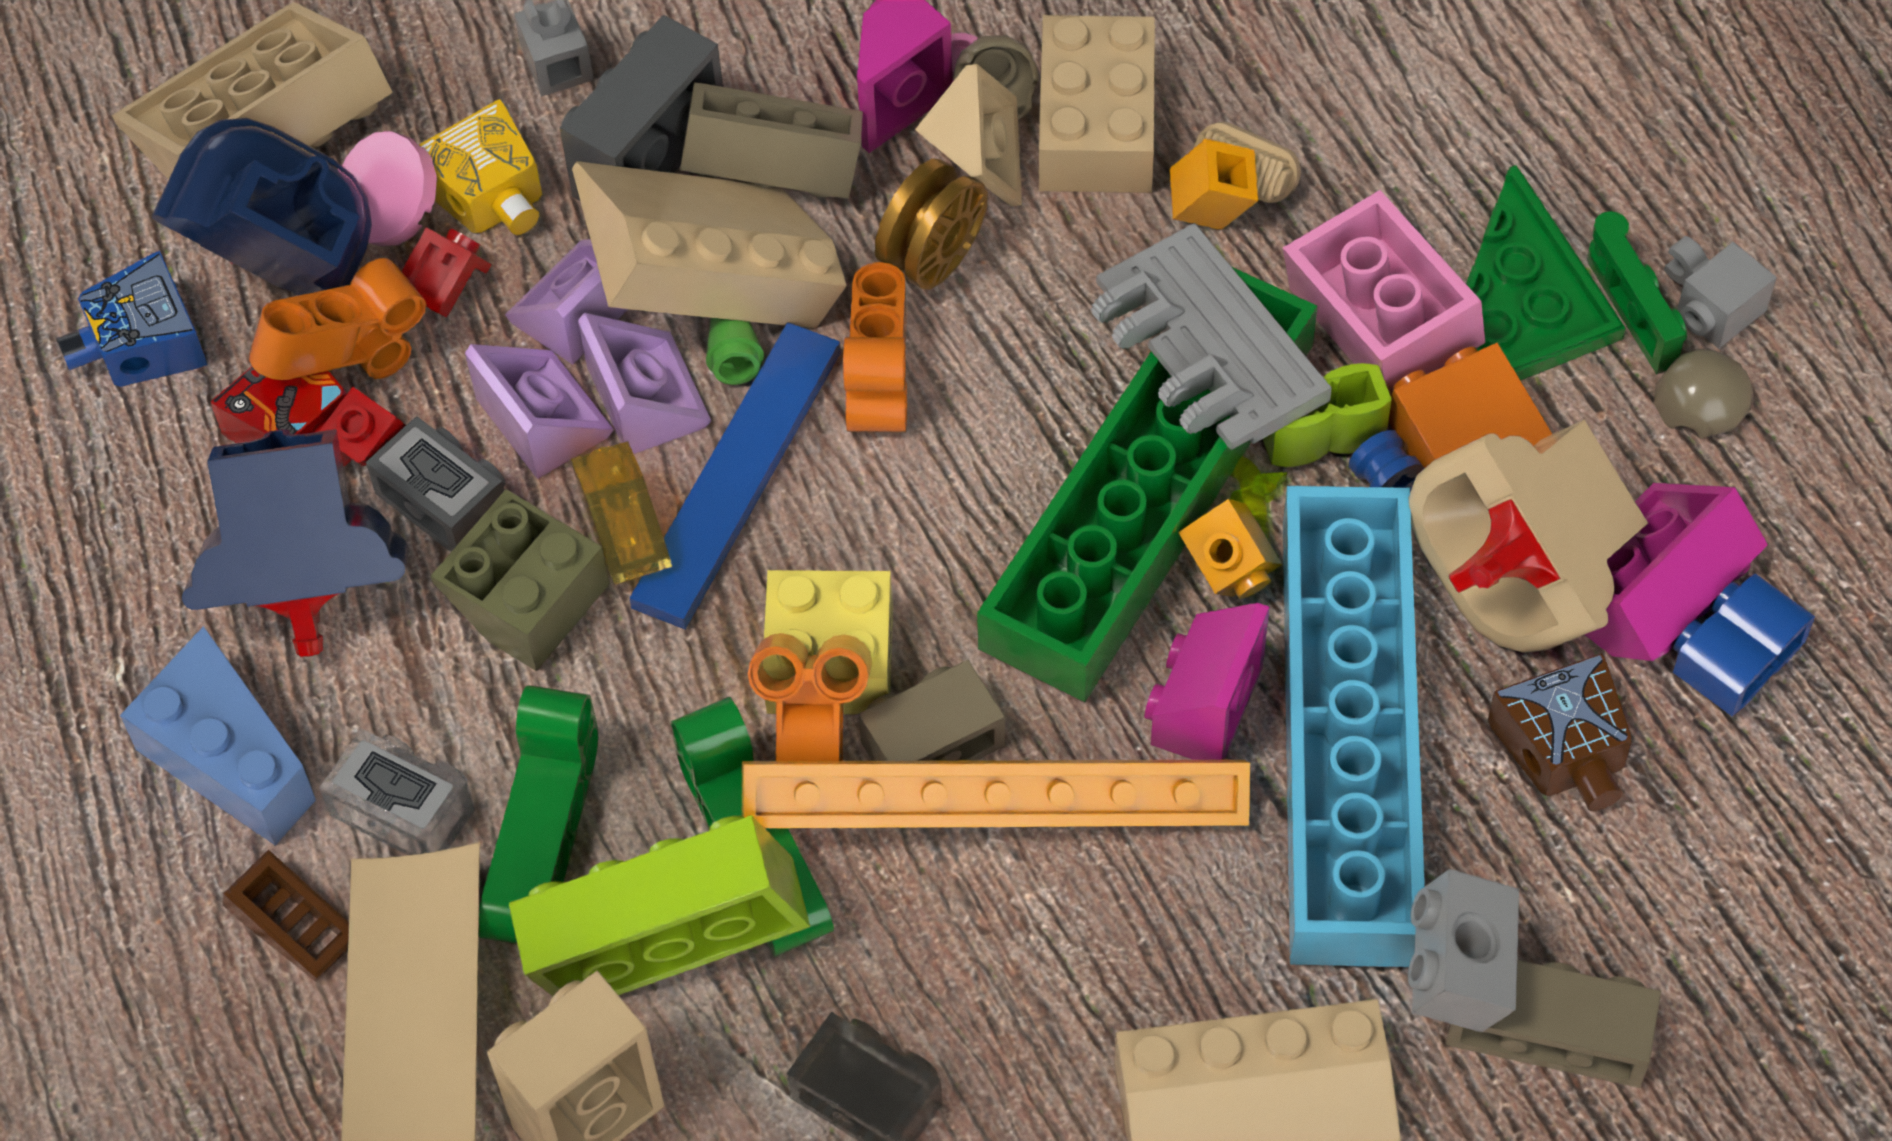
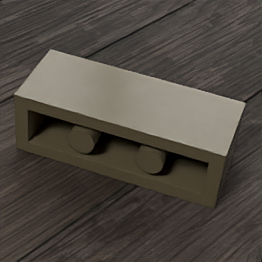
M694 82L680 170L697 173L707 178L723 177L752 182L767 188L781 187L805 191L818 197L834 196L849 199L861 144L863 111Z
M1517 960L1516 1010L1484 1032L1449 1023L1445 1045L1640 1088L1650 1063L1661 991L1646 988L1640 981L1629 977L1616 976L1604 979L1581 974L1575 967L1564 963L1551 962L1539 965Z

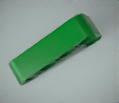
M531 685L525 686L522 692L516 718V737L521 756L480 902L478 936L481 939L517 944L509 903L529 896V892L538 885L548 882L564 883L598 750L599 731L590 694Z
M726 697L670 721L677 761L687 786L709 829L713 823L720 819L742 816V761H754L750 738L743 719L730 697ZM765 828L793 858L810 923L808 928L766 942L773 956L777 957L833 932L834 925L826 902L789 829Z

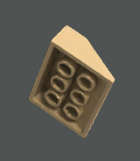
M293 1L119 110L112 117L116 125L169 180L181 152L196 132L218 120L253 119L274 126L301 142L316 148L326 143L332 137V132L348 121L360 119L371 114L377 108L378 102L393 92L365 36Z
M576 161L572 168L608 307L786 325L789 322L800 327L817 328L847 286L833 240L781 187L767 188L755 183Z
M1378 999L1116 1032L1114 1064L1127 1141H1401L1391 1062Z

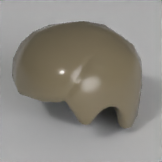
M1007 35L982 36L962 50L956 61L953 81L966 65L978 64L1017 97L1018 120L1029 113L1032 109L1033 93L1039 77L1032 54L1023 43Z
M1696 349L1678 357L1655 385L1654 405L1663 422L1669 428L1673 429L1678 426L1689 427L1696 431L1699 438L1703 439L1712 434L1717 435L1735 429L1751 410L1753 387L1747 371L1742 369L1740 363L1718 351Z

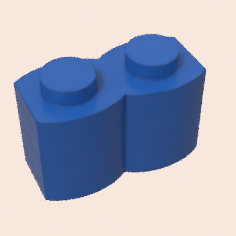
M1756 573L1741 585L1735 582L1727 585L1712 606L1711 611L1715 614L1709 617L1703 624L1697 620L1692 621L1680 634L1673 647L1678 652L1673 673L1731 716H1734L1744 708L1765 685L1768 679L1776 674L1796 654L1808 639L1815 619L1813 614Z

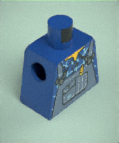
M160 251L148 255L81 292L78 301L89 326L56 338L69 371L103 358L113 384L120 387L208 365L195 328Z

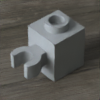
M532 0L525 1L524 10L514 13L520 47L541 97L592 81L593 74L588 45L569 1L555 0L535 6Z
M1684 236L1669 248L1668 252L1674 259L1665 265L1664 271L1672 280L1683 285L1677 310L1683 317L1688 329L1696 335L1704 336L1720 349L1767 311L1777 277L1736 243L1732 242L1711 260L1707 258L1701 246L1688 236Z

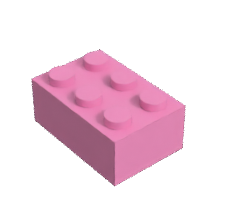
M1381 190L1283 247L1291 292L1295 296L1318 306L1317 322L1354 364L1367 363L1379 365L1390 396L1393 392V386L1404 376L1417 370H1424L1426 374H1429L1444 367L1445 362L1457 352L1468 347L1478 348L1485 343L1481 300Z

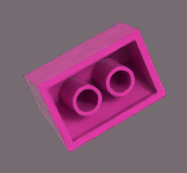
M1653 483L1635 501L1648 524L1607 559V565L1614 582L1613 598L1606 608L1608 623L1600 629L1585 634V636L1613 657L1654 661L1669 652L1674 646V640L1693 620L1705 615L1711 609L1713 600L1732 581L1746 574L1750 569V563L1768 545L1736 487Z

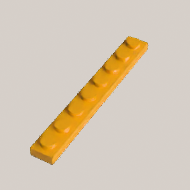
M1247 760L742 761V816L748 817L752 815L764 828L1249 826L1250 762Z

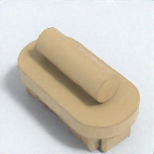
M1229 122L1211 124L1198 135L1194 148L1207 138L1255 150L1259 200L1267 203H1276L1289 197L1297 188L1301 176V167L1297 156L1290 149Z

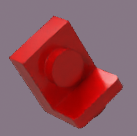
M426 227L401 272L424 298L426 307L447 318L474 269L476 268L487 274L492 264L475 255L481 244L450 228L446 237H443Z
M352 387L320 431L337 429L340 451L359 465L366 466V462L406 425L395 415Z

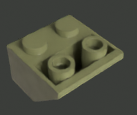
M507 489L431 575L432 583L489 643L535 671L540 668L610 584L601 545Z

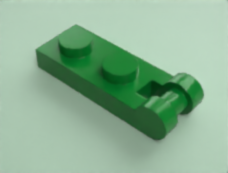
M1614 211L1603 212L1597 216L1594 222L1593 240L1589 245L1587 261L1657 375L1667 371L1670 365L1680 357L1684 341L1687 338L1686 325L1680 312L1675 308H1670L1660 293L1658 280L1653 269L1648 264H1642L1628 242L1629 222L1626 217Z

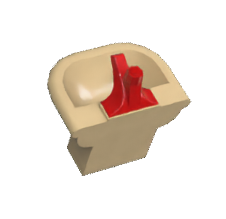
M1585 420L1541 439L1534 446L1520 436H1508L1500 439L1494 433L1487 434L1432 461L1416 476L1408 497L1411 510V527L1418 544L1458 610L1478 633L1496 645L1523 653L1548 650L1607 625L1608 613L1606 608L1611 603L1614 593L1613 576L1607 565V559L1648 524Z

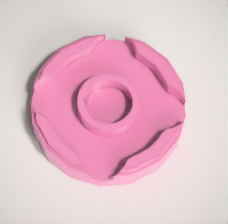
M393 131L375 132L356 144L345 158L343 167L355 176L368 198L372 221L368 243L377 246H397L414 237L423 226L418 223L422 219L424 212H431L436 197L437 176L432 157L424 147L418 146L414 139Z

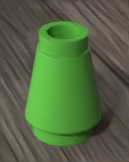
M710 318L706 353L708 369L714 373L717 380L725 384L739 385L751 381L758 374L764 360V352L751 322Z

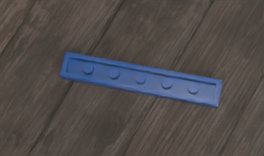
M787 322L629 598L631 609L686 630L841 354L840 341Z

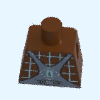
M1602 653L1494 691L1487 721L1491 729L1541 794L1552 796L1577 787L1589 811L1603 810L1616 803L1622 797L1623 792L1613 773L1625 767L1632 740L1607 661Z

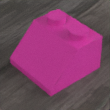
M876 0L863 13L857 84L859 111H863L862 147L868 153H871L930 111L953 83L951 22L925 0Z
M1253 603L1199 613L1195 615L1187 636L1177 633L1166 662V668L1172 670L1165 686L1158 683L1154 685L1144 713V718L1152 721V746L1192 760H1225L1263 669L1269 606Z

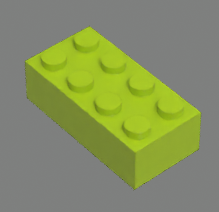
M752 815L748 817L731 816L720 819L710 826L709 831L687 839L670 838L662 840L651 846L648 853L626 861L609 860L599 863L589 870L588 875L565 883L548 882L538 885L529 892V896L509 903L524 975L551 996H554L566 984L575 980L582 982L596 971L601 974L617 995H621L810 927L792 856Z

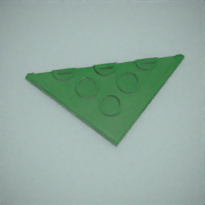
M1518 166L1509 167L1466 285L1481 300L1485 343L1476 348L1477 351L1498 343L1521 381L1623 340L1626 328Z

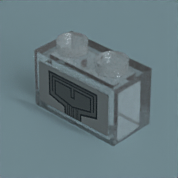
M362 728L319 787L331 817L406 855H417L449 849L475 811L467 779L457 768L444 761H436L435 764H432L416 756L414 751L402 740L388 734L380 738Z

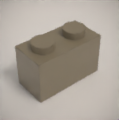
M969 660L952 668L948 666L937 668L927 674L919 684L897 695L890 693L880 696L870 703L865 711L859 713L861 744L872 761L979 760L1005 746V716Z

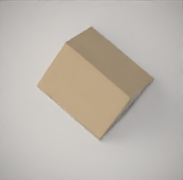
M978 64L966 65L915 130L1011 207L1022 205L1017 97Z

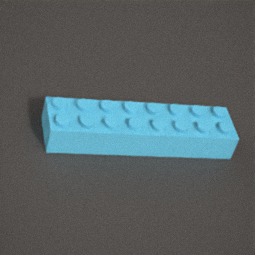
M1287 486L1283 516L1290 965L1409 967L1415 953L1416 927L1411 923V908L1415 896L1425 887L1411 510L1408 499L1410 488Z

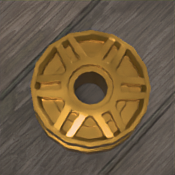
M932 158L919 165L901 184L880 221L875 238V257L877 261L890 263L901 271L905 270V275L909 282L921 289H932L944 282L962 262L981 229L988 201V192L984 184L973 177L961 176L958 178L954 167L942 159Z

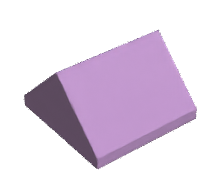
M591 239L581 240L505 316L517 328L573 365L584 354L578 319L584 313L618 320L628 309L608 307Z
M584 313L578 319L587 368L626 456L705 429L711 422L710 416L671 332L589 313Z
M470 344L466 350L465 356L476 400L537 479L604 441L613 432V427L552 350Z

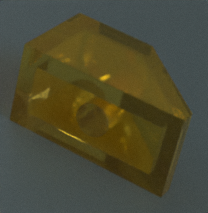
M626 441L613 446L601 447L591 453L572 458L571 463L584 512L597 544L603 547L606 566L614 585L672 567L643 474L629 442Z

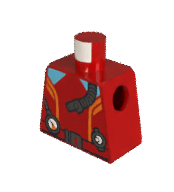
M251 366L211 400L210 403L221 433L235 443H243L260 439L267 432L287 429L290 434L319 432L347 393L329 371L289 380H276L258 373ZM341 452L344 467L352 459Z

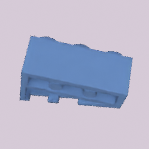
M204 626L120 714L136 751L275 846L316 801L302 763Z

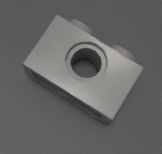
M1448 869L1417 893L1411 908V923L1416 927L1415 953L1408 969V983L1413 987V1014L1484 1032L1516 1010L1518 888Z

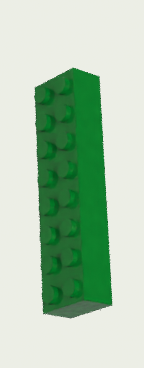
M1232 267L1302 353L1307 356L1313 347L1318 306ZM1152 351L977 612L978 650L1083 702H1086L1185 547V543L1178 532L1207 513L1251 444V441L1248 440L1230 450L1216 432L1217 425L1231 418L1230 415L1208 428H1203L1202 431H1198L1196 434L1187 433L1180 424V415L1184 413V410L1189 405L1198 402L1200 398L1211 392L1207 389L1187 401H1182L1180 405L1177 404L1175 407L1166 406L1159 398L1158 392L1160 391L1159 388L1162 387V383H1165L1172 376Z

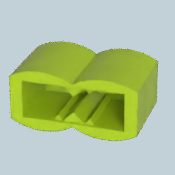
M1367 363L1350 364L1327 373L1323 378L1332 387L1330 401L1263 438L1272 465L1282 467L1301 466L1322 458L1328 452L1340 454L1354 453L1370 437L1379 432L1386 431L1392 399L1379 365Z

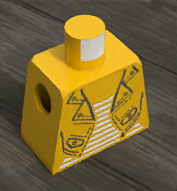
M500 99L418 145L424 147L432 157L437 176L435 202L472 233H483L500 222H503L514 235L524 234L535 226L539 219V212L532 204L538 201L542 195L538 169L533 156Z

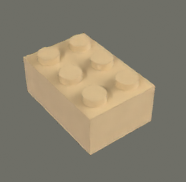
M1043 15L1039 191L1152 193L1155 17Z
M598 971L582 982L575 980L563 986L552 997L547 1008L528 1022L522 1020L510 1025L498 1036L494 1047L487 1051L512 1128L522 1141H620L665 1107L647 1030Z

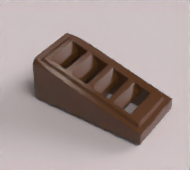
M269 849L223 893V906L315 982L348 951L349 922ZM271 883L280 890L259 909L253 901ZM291 898L298 905L277 925L270 917ZM308 913L313 915L317 920L296 941L293 940L288 933ZM329 928L337 936L313 958L306 949Z

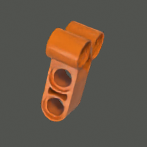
M378 258L362 266L354 275L350 285L267 303L260 315L249 353V361L258 373L276 380H289L360 364L369 377L384 379L395 374L407 363L412 347L403 333L413 328L422 319L426 310V302L392 260Z
M869 263L861 267L853 278L850 336L844 339L843 352L847 432H906L907 380L905 379L906 286L904 273L890 263Z
M773 634L760 642L750 661L747 674L749 684L758 696L764 700L776 702V761H843L844 703L851 702L862 694L867 686L872 667L871 653L864 642L854 636L845 634L833 636L823 643L817 655H808V650L802 641L789 634ZM775 654L785 656L794 665L796 674L786 680L773 679L764 670L762 660ZM832 657H848L858 667L859 674L851 681H838L829 675L825 663Z

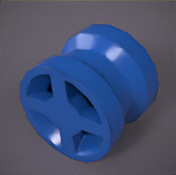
M1395 430L1382 431L1370 437L1358 447L1349 460L1351 471L1358 479L1367 480L1370 484L1369 487L1410 488V492L1416 476L1424 469V466L1416 456H1407L1404 452L1405 442Z

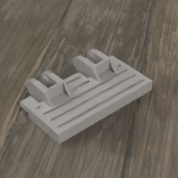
M1195 223L1096 276V283L1104 293L1095 299L1094 304H1092L1091 313L1099 322L1108 323L1110 320L1113 321L1115 317H1120L1140 305L1143 307L1130 317H1126L1123 321L1121 320L1113 330L1111 336L1119 348L1128 349L1136 343H1141L1155 334L1163 332L1149 340L1148 348L1172 376L1165 383H1162V387L1159 388L1158 395L1166 406L1168 405V407H1175L1177 404L1180 405L1182 401H1187L1207 389L1210 390L1211 393L1200 398L1198 402L1189 405L1184 410V413L1180 415V424L1187 433L1196 434V432L1202 431L1203 428H1208L1230 415L1231 418L1217 425L1216 432L1232 450L1248 440L1254 444L1330 401L1332 387Z

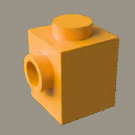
M1205 138L1170 168L1173 219L1222 230L1258 202L1255 150Z
M1227 499L1178 532L1212 590L1217 595L1230 597L1237 595L1239 599H1245L1266 587L1271 582L1268 574L1282 565L1248 506L1243 502Z

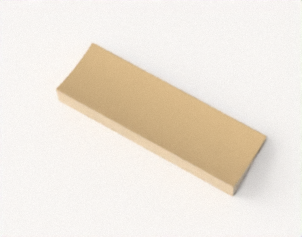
M480 842L417 855L351 859L341 1141H475Z

